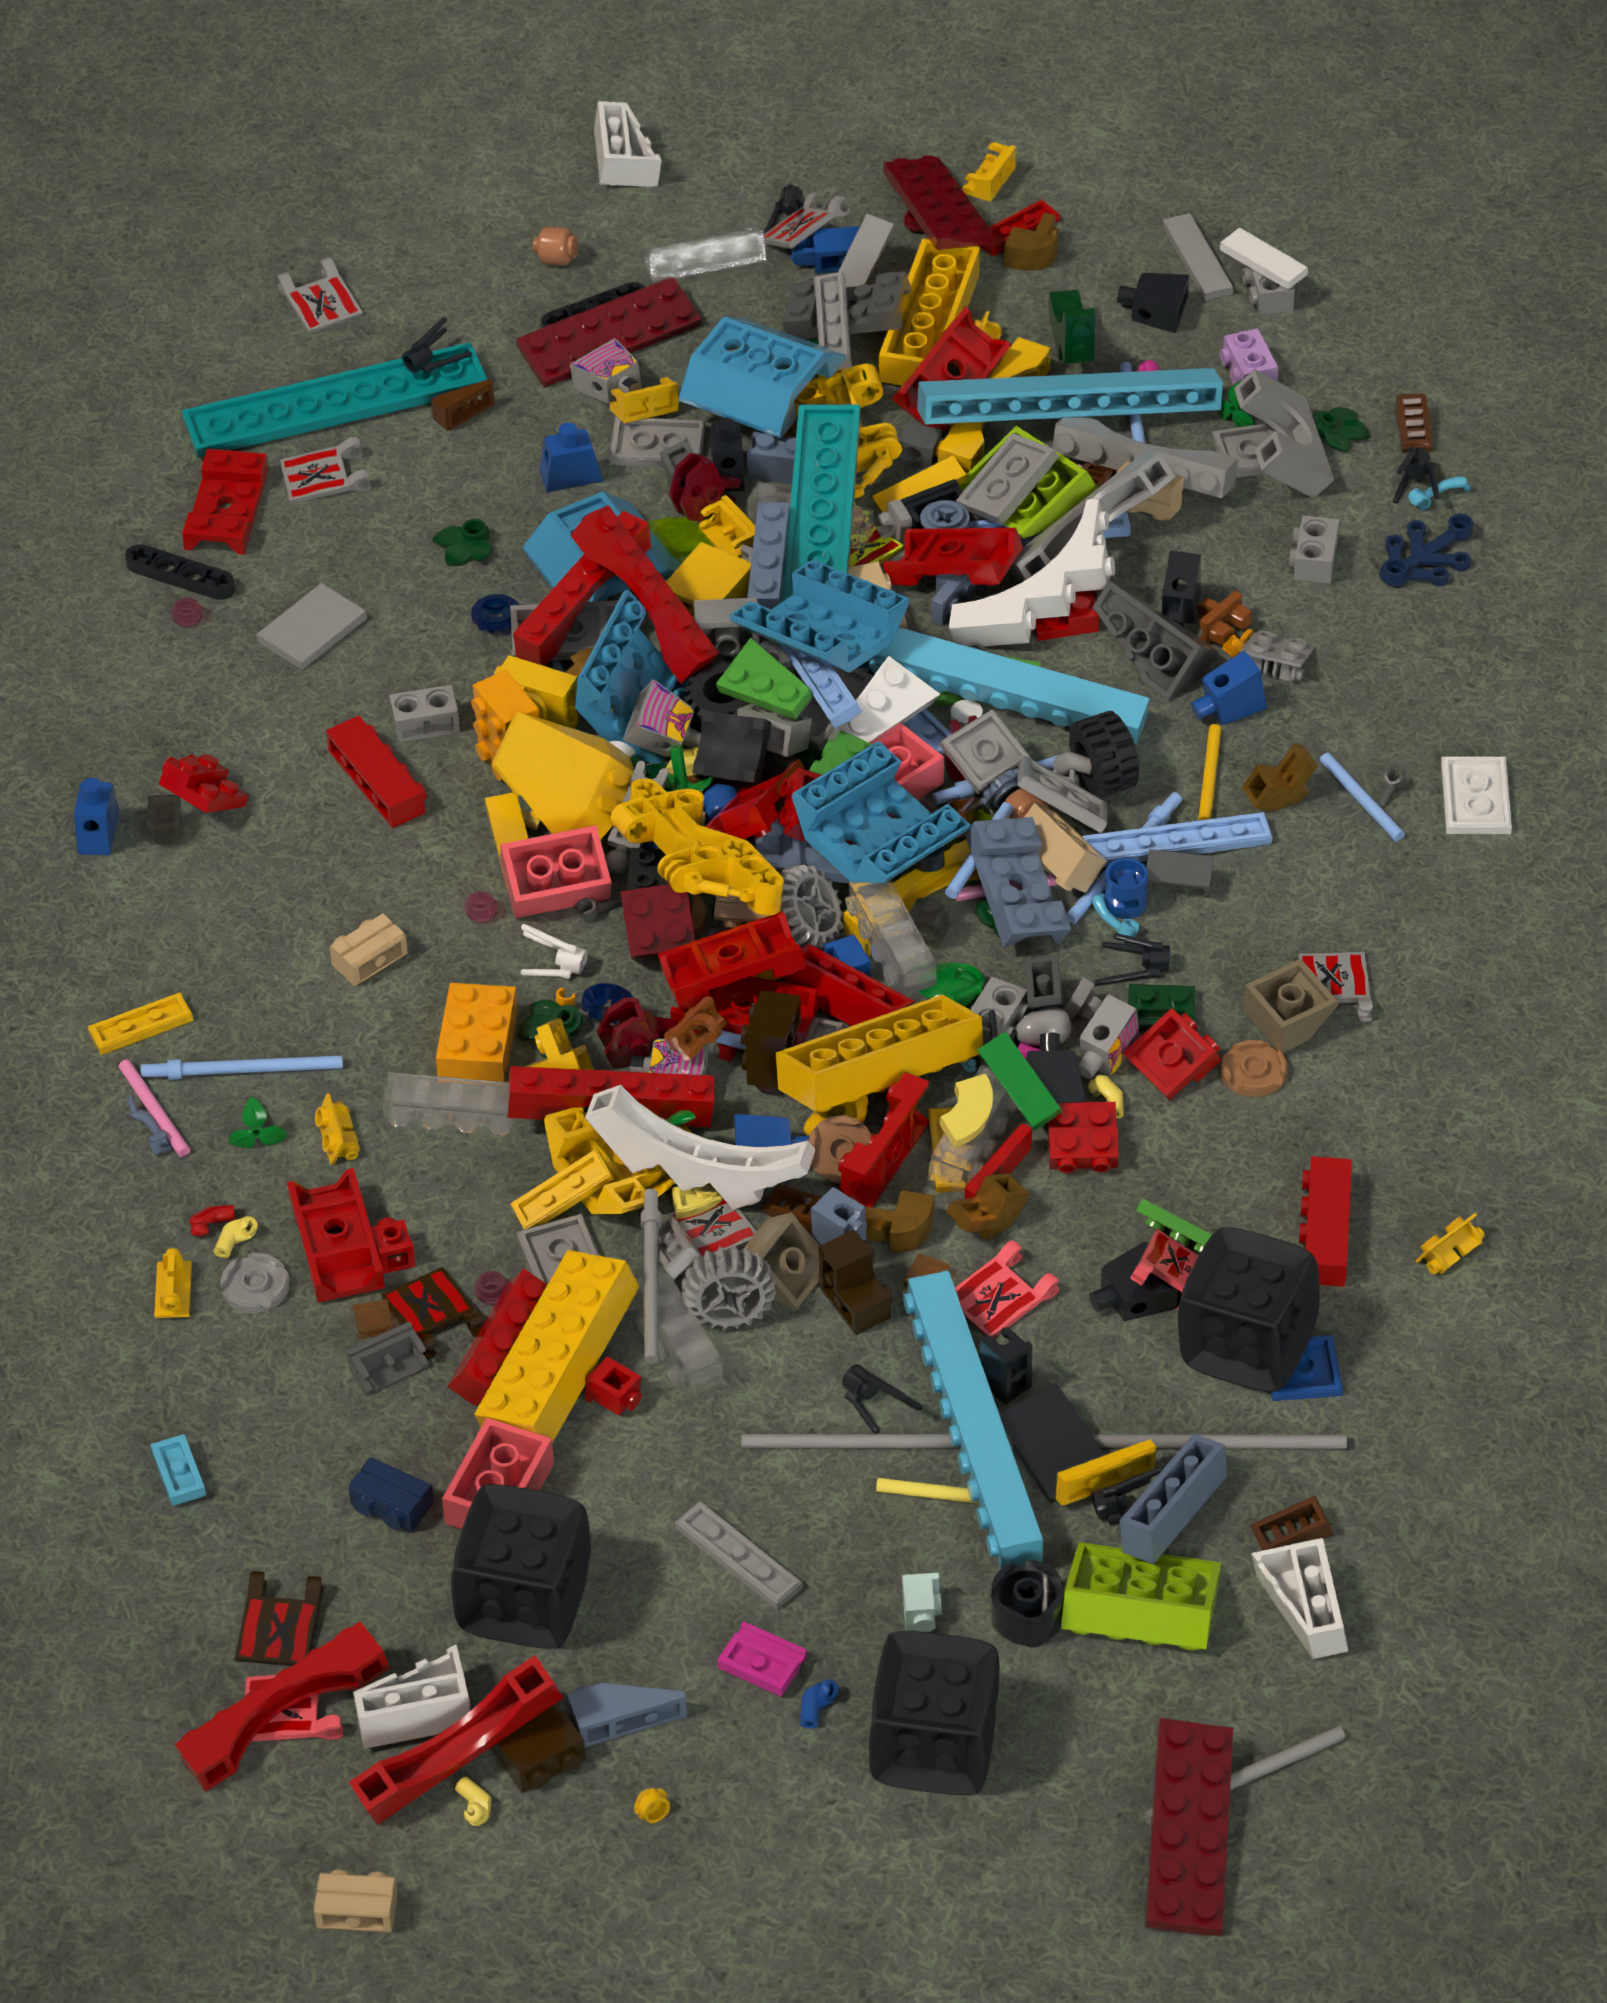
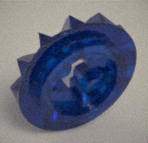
M492 594L479 599L472 607V623L477 624L479 631L487 629L490 635L495 630H499L504 634L506 628L512 629L510 605H519V603L507 595ZM502 613V617L494 616L491 618V614L498 615Z
M599 983L588 987L583 992L581 1000L582 1010L588 1012L589 1018H599L602 1021L607 1008H609L604 1006L608 1003V1000H611V1007L625 997H634L624 987L611 983Z

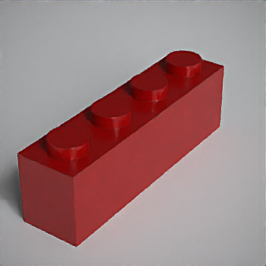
M358 715L326 730L328 752L392 829L426 813L424 800L427 799V794L420 782L416 783L411 778L409 770L404 763H399L395 759L391 747L387 743L383 744L380 741L375 728L371 724L367 725Z
M811 944L801 948L806 968L785 976L784 983L818 989L819 1008L824 1013L833 1015L847 1023L850 1027L915 1004L914 1000Z
M1311 1156L1310 1170H1303L1302 1190L1308 1191V1197H1301L1300 1217H1307V1223H1300L1299 1244H1305V1249L1311 1252L1317 1261L1319 1285L1345 1287L1352 1159Z
M523 1268L506 1285L447 1386L449 1389L472 1405L477 1406L482 1401L547 1287L546 1283Z

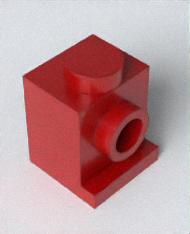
M384 1218L377 1223V1226L371 1227L383 1274L416 1266L413 1243L410 1240L404 1219L396 1221L394 1218ZM400 1253H404V1254H405V1255H400V1256H396V1257H392V1258H388V1259H387V1256H391V1255H395V1254H400Z
M607 1356L586 1377L585 1400L589 1403L595 1401L619 1416L625 1409L633 1411L642 1398V1393L640 1392L641 1376Z

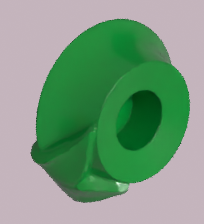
M942 963L922 972L915 981V987L927 1000L943 994L962 1006L968 1007L981 994L985 977L979 969L965 963Z

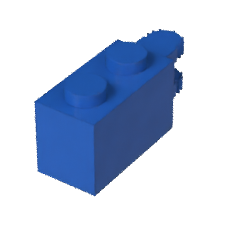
M860 226L817 229L812 235H809L791 248L793 252L791 260L796 266L815 265V274L838 273Z

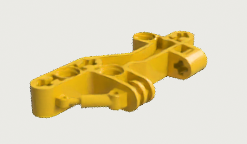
M861 364L836 370L831 378L819 375V378L811 380L795 399V402L798 405H860V408L881 399L883 387L876 367L871 364ZM862 372L866 373L867 380H864ZM867 388L871 389L872 396H869ZM860 419L856 473L867 470V472L862 477V483L855 485L854 499L862 497L865 494V487L868 484H873L882 471L892 465V460L901 454L902 446L894 425L880 423L863 427ZM854 501L853 515H854L855 512H856V504H855V501Z
M645 778L632 782L630 800L620 803L613 809L610 816L611 823L628 842L643 843L653 841L666 854L660 860L657 869L659 875L670 884L675 892H689L694 895L703 892L725 898L731 895L740 897L739 899L742 902H746L758 914L770 916L780 912L784 884L783 877L748 841L701 826L704 806L703 793L695 789L666 792L659 783Z

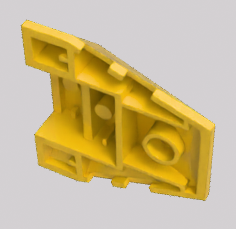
M519 711L514 714L491 764L516 796L521 795L532 809L530 814L534 819H540L551 834L597 825L600 840L613 826L610 819L611 813L617 805L623 803L634 772L630 756L606 739Z
M569 1108L545 1116L544 1123L552 1163L558 1173L597 1149L615 1180L582 1200V1203L591 1214H623L644 1207L645 1190L655 1189L659 1197L675 1184L660 1164L651 1169L646 1168L632 1173L586 1120L587 1112H584L583 1108ZM679 1126L680 1129L692 1133L687 1126Z

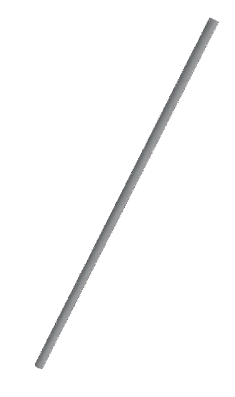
M742 1434V1448L959 1449L958 1446H952L949 1434ZM1091 1434L1100 1449H1124L1148 1439L1152 1440L1157 1449H1181L1192 1436L1185 1434ZM1200 1435L1225 1444V1449H1347V1435Z

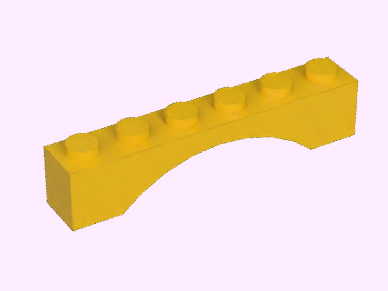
M1018 337L1003 355L998 366L996 365L990 372L988 379L1046 376L1050 370L1051 348ZM986 422L952 423L949 434L944 440L941 439L936 447L935 456L938 457V463L953 455L967 474L984 458L982 430Z
M967 839L954 844L944 852L945 866L942 869L934 872H922L915 869L910 873L902 875L897 881L885 888L878 889L873 895L860 903L850 906L843 912L844 934L847 937L855 934L868 956L894 941L899 925L913 906L927 895L950 884L971 852ZM975 868L967 881L980 879L977 868Z

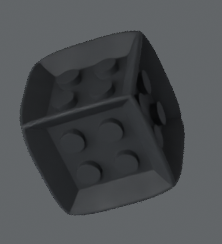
M1231 1227L1217 1229L1208 1239L1191 1269L1178 1307L1179 1345L1184 1362L1194 1370L1220 1380L1256 1390L1280 1391L1290 1380L1294 1370L1297 1368L1315 1329L1320 1306L1318 1265L1314 1255L1293 1243L1256 1232Z
M483 1485L478 1490L471 1503L458 1540L451 1575L453 1610L456 1622L462 1630L482 1638L544 1649L562 1647L572 1629L583 1596L591 1555L589 1519L583 1504L562 1495L509 1485Z
M897 1631L889 1633L880 1657L873 1695V1720L869 1733V1764L874 1780L896 1788L938 1794L974 1795L981 1792L990 1763L996 1722L995 1705L999 1694V1654L994 1645L974 1638L932 1632Z

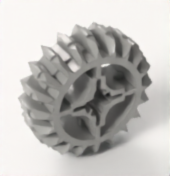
M803 864L784 869L779 873L784 879L780 912L784 911L796 945L799 944L803 948L811 944L823 950L824 944L839 938V930L844 928L840 920L843 917V912L840 910V905L843 902L837 898L838 890L833 889L831 886L832 879H825L824 871H817L814 865L806 866Z
M735 1245L730 1250L724 1251L719 1246L716 1253L706 1250L704 1259L695 1257L693 1266L687 1267L686 1276L683 1277L682 1298L690 1316H695L698 1324L706 1322L710 1330L720 1325L723 1332L728 1326H734L738 1331L740 1324L746 1323L751 1326L753 1318L763 1319L764 1311L771 1310L772 1300H775L776 1295L775 1276L772 1274L768 1261L763 1260L759 1252L751 1254L748 1247L738 1251Z

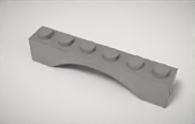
M1088 417L1062 418L1055 425L1053 449L1061 455L1119 470L1127 461L1132 462L1146 450L1161 453L1175 475L1184 478L1183 488L1223 498L1235 486L1239 461L1237 457L1211 450H1181L1143 443L1118 434L1098 420Z
M1146 450L1025 545L1009 569L1018 584L1042 570L1062 551L1073 537L1082 519L1086 500L1099 499L1102 510L1108 513L1110 522L1128 509L1153 496L1176 478L1161 453Z

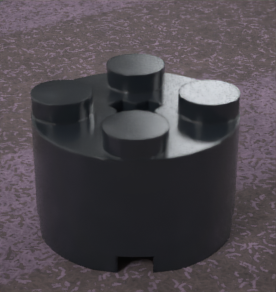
M1026 1560V1564L1015 1566L1013 1562L1000 1569L993 1579L991 1591V1619L994 1629L1005 1639L1031 1648L1041 1646L1043 1642L1052 1638L1060 1630L1064 1604V1587L1058 1572L1048 1564L1037 1560Z

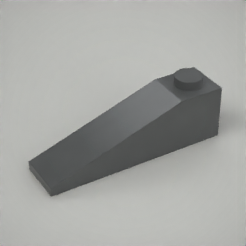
M1108 581L1093 606L1112 636L1117 638L1125 650L1124 653L1127 658L1134 663L1141 673L1139 675L1144 683L1167 700H1171L1202 677L1218 652L1195 634L1113 581Z

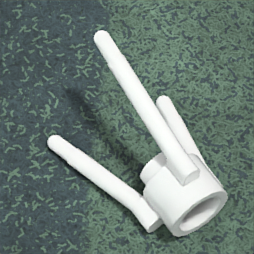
M521 925L525 937L558 951L555 964L560 966V969H522L521 975L561 977L570 980L572 973L582 974L587 962L588 950L565 943L529 925Z

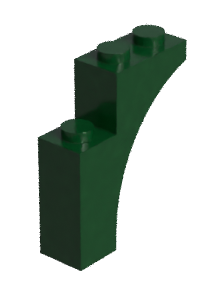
M1079 289L1049 292V317L1058 360L1064 361V364L1094 362V308L1083 309Z

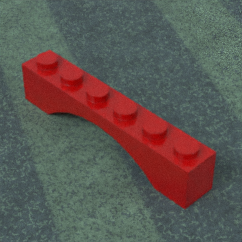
M607 505L587 514L570 536L588 560L601 564L614 572L637 595L655 628L662 659L678 681L682 684L688 681L690 677H696L695 672L699 669H706V665L711 664L720 653L611 507Z
M623 510L618 518L646 554L651 548L649 523ZM584 554L514 631L513 638L516 658L546 666L560 651L571 626L584 605L615 573L601 564L588 560Z
M510 1066L507 1118L542 1120L546 1115L569 1108L588 1107L595 1093L622 1085L640 1104L659 1117L667 1120L678 1111L689 1110L696 1118L679 1126L711 1128L714 1107V1076Z
M361 1621L352 1627L343 1629L334 1639L322 1647L311 1650L301 1661L290 1668L281 1670L275 1678L260 1688L249 1691L242 1700L228 1709L219 1711L214 1715L213 1719L198 1729L187 1732L181 1740L175 1743L182 1762L204 1792L237 1771L241 1758L252 1739L266 1723L280 1712L301 1700L321 1693L338 1690H359L390 1670L385 1653Z
M534 1655L506 1674L477 1706L449 1728L413 1749L377 1762L348 1783L378 1825L560 1701L563 1696L537 1656Z

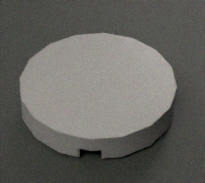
M252 1253L247 1254V1258L239 1260L238 1257L231 1261L222 1272L220 1285L223 1298L230 1307L240 1312L255 1314L269 1311L278 1306L288 1294L290 1281L285 1265L279 1259L269 1254Z

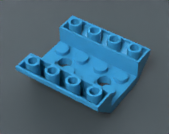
M724 316L691 355L679 399L683 403L724 418H731L735 422L781 438L797 419L794 400L816 374L831 378L845 361L846 355L745 318ZM737 347L739 348V349L736 350V351H732V352L727 351V350L736 349ZM786 366H790L789 368H787V369H785V370H779V369H778V368H784V367H786Z
M603 491L550 512L525 543L523 551L553 589L584 555L570 536L584 517L593 511L609 505L617 517L624 510L646 521L631 502ZM649 525L651 548L646 553V556L664 580L667 581L681 564ZM615 574L592 595L588 602L608 601L609 596L627 590L630 587Z
M812 559L792 573L794 595L773 609L749 601L730 614L729 618L733 623L756 635L850 673L891 645L909 606V598Z
M627 589L623 591L578 676L575 708L602 738L609 742L620 741L626 743L634 749L636 757L641 761L658 764L663 762L665 756L623 740L639 693L653 679L686 702L685 687L688 686V681L682 684L678 681L663 661L662 654L639 629L647 611Z
M877 741L798 789L792 795L805 840L851 883H885L966 832L971 826L949 804L931 813L894 779L902 761L880 741ZM888 814H893L898 818L892 819L888 816ZM845 840L853 841L857 845H849Z

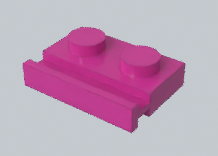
M743 1621L739 1632L734 1634L717 1659V1667L782 1697L799 1672L802 1662L807 1660V1649Z

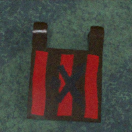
M443 1267L382 1294V1299L401 1325L407 1322L411 1323L426 1349L423 1355L427 1360L436 1356V1351L433 1349L435 1345L434 1339L431 1334L463 1320L472 1336L476 1338L484 1323L482 1314L473 1308Z
M252 1571L249 1576L248 1594L235 1661L293 1666L304 1659L311 1651L319 1605L324 1591L322 1578L319 1576L307 1577L305 1600L264 1597L267 1587L265 1573L262 1571Z

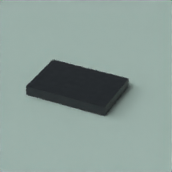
M1057 1383L999 1413L1009 1442L1050 1504L1057 1501L1055 1497L1058 1472L1105 1456Z

